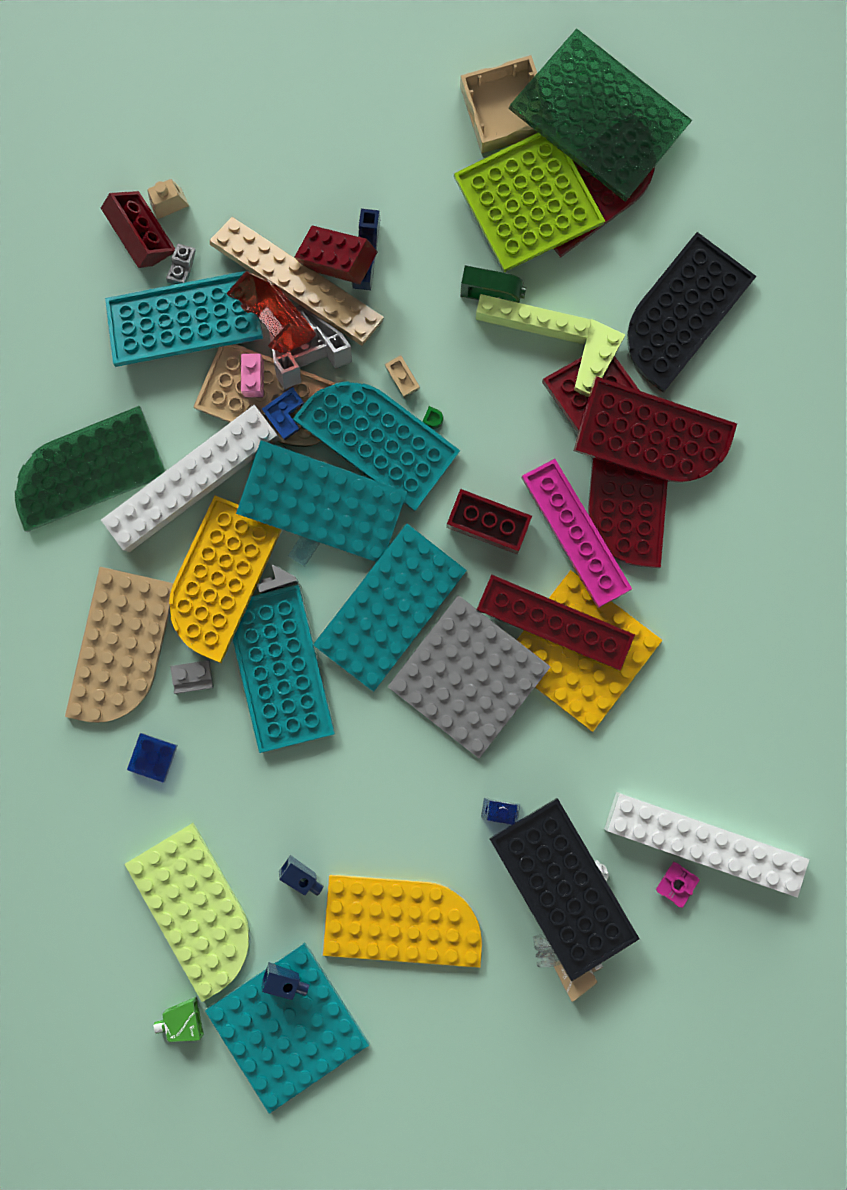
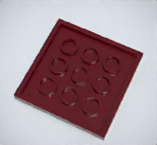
M614 356L603 379L639 390ZM582 357L542 380V383L577 433H579L588 401L587 396L574 391Z

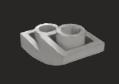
M177 244L171 258L172 265L166 277L168 283L180 284L187 282L195 256V248Z

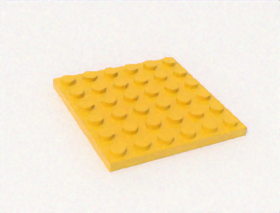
M570 570L549 599L635 634L621 671L526 631L521 633L517 641L551 666L535 688L593 732L663 640L612 601L597 608L580 577Z

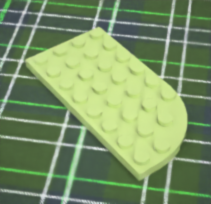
M192 823L124 865L201 1002L228 986L238 975L248 954L249 926L240 903L195 824Z

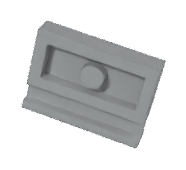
M210 660L170 666L174 694L214 688Z

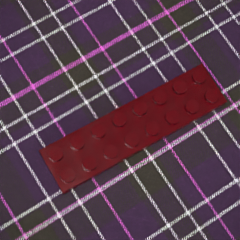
M492 574L476 609L481 613L619 671L622 669L635 637L633 633Z

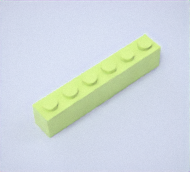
M480 294L476 311V320L579 344H585L591 319Z

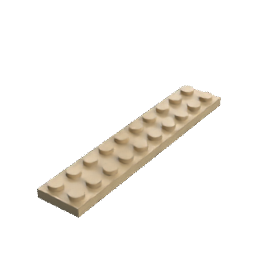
M233 217L210 239L212 247L361 346L383 322L384 317L317 272L301 265L294 257Z

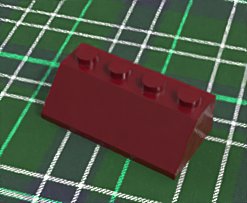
M139 191L108 194L101 206V210L138 268L152 267L174 253L175 247Z

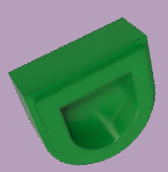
M429 406L422 422L432 429L439 428L443 424V414L440 410Z

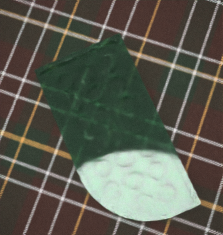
M140 406L134 407L52 440L32 453V456L25 465L23 464L19 471L15 490L16 509L24 531L29 532L151 483L166 471L142 408Z

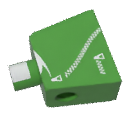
M197 997L166 1009L163 1012V1020L154 1022L155 1033L166 1032L168 1042L200 1040L204 1032Z

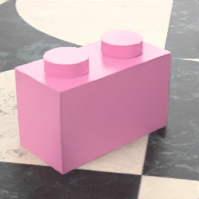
M241 354V392L244 397H264V360L261 354Z

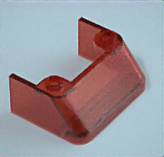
M246 271L226 293L229 297L239 300L244 311L247 313L252 312L258 316L274 336V339L268 345L269 348L279 353L287 354L310 342L317 335L283 291L271 281Z

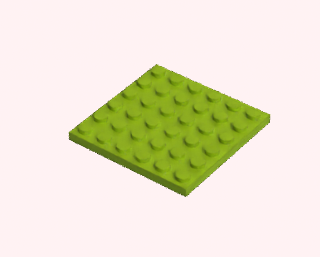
M554 125L454 173V179L503 272L513 269L593 230L605 222Z

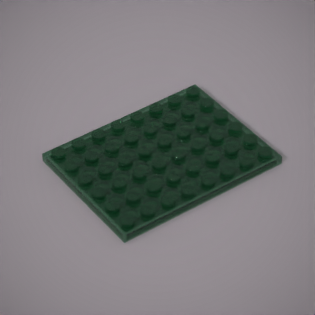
M577 28L509 106L510 111L625 202L692 122V119Z

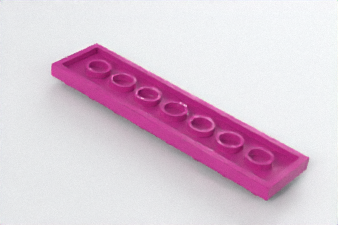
M556 459L522 475L523 482L597 608L631 591L632 587Z

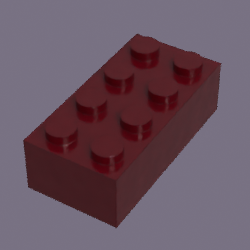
M312 225L294 258L301 265L317 273L360 285L378 251L365 238Z
M460 489L446 528L518 554L532 515Z

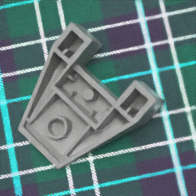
M301 305L267 318L276 377L284 389L301 383L300 367L322 358L328 357L335 369L352 362L351 345L343 334Z

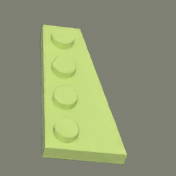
M591 319L574 391L589 397L594 377L603 378L624 340L625 334Z

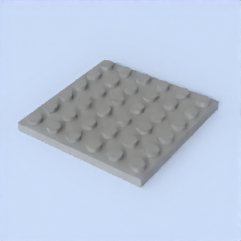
M458 595L388 687L472 754L480 758L551 666Z

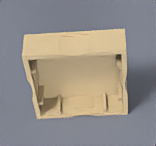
M531 55L506 62L494 68H485L461 75L460 89L481 154L516 144L553 126L551 113L546 98L540 89L539 77Z

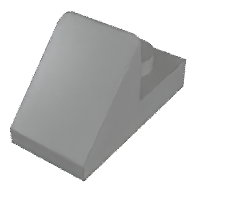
M272 565L276 579L273 580L272 577L263 579L262 583L258 584L259 592L263 594L299 582L295 576Z

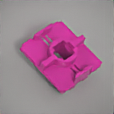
M673 861L655 890L674 902L679 908H683L690 895L692 896V892L700 879ZM676 880L682 882L678 890L673 887Z

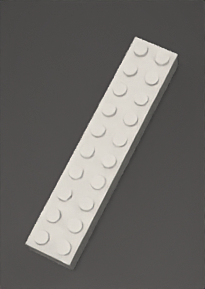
M253 405L101 519V521L122 550L131 552L255 458L261 440L275 444L280 440V437L259 409Z
M618 792L615 794L604 828L608 832L797 898L810 860Z

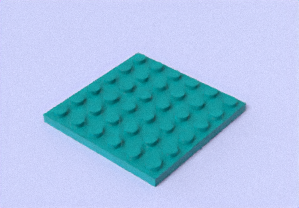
M305 942L273 964L299 973L300 981L309 984L306 996L295 993L294 999L289 1000L262 992V979L266 971L265 969L205 1010L269 1114L370 1044Z

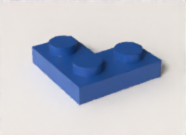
M293 387L262 408L284 441L300 430L289 415L304 405L303 400Z

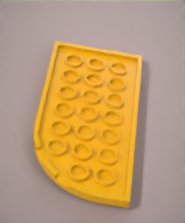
M214 495L173 583L169 604L173 627L183 642L198 654L222 664L282 529L238 515L236 512L239 504Z
M329 875L323 956L480 968L482 938L479 923L469 904L450 888L424 881Z

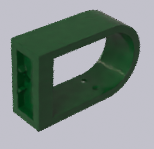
M465 265L460 297L479 300L480 294L517 303L520 302V298H525L526 287H523V281L519 277L509 273Z

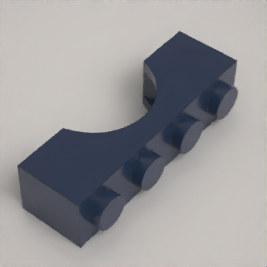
M361 208L358 237L367 239L377 250L381 221L380 210ZM375 258L361 284L352 283L353 289L371 291Z

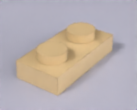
M401 355L385 364L387 371L403 398L420 389L419 384Z

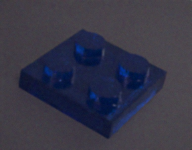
M140 733L127 770L164 783L178 745Z

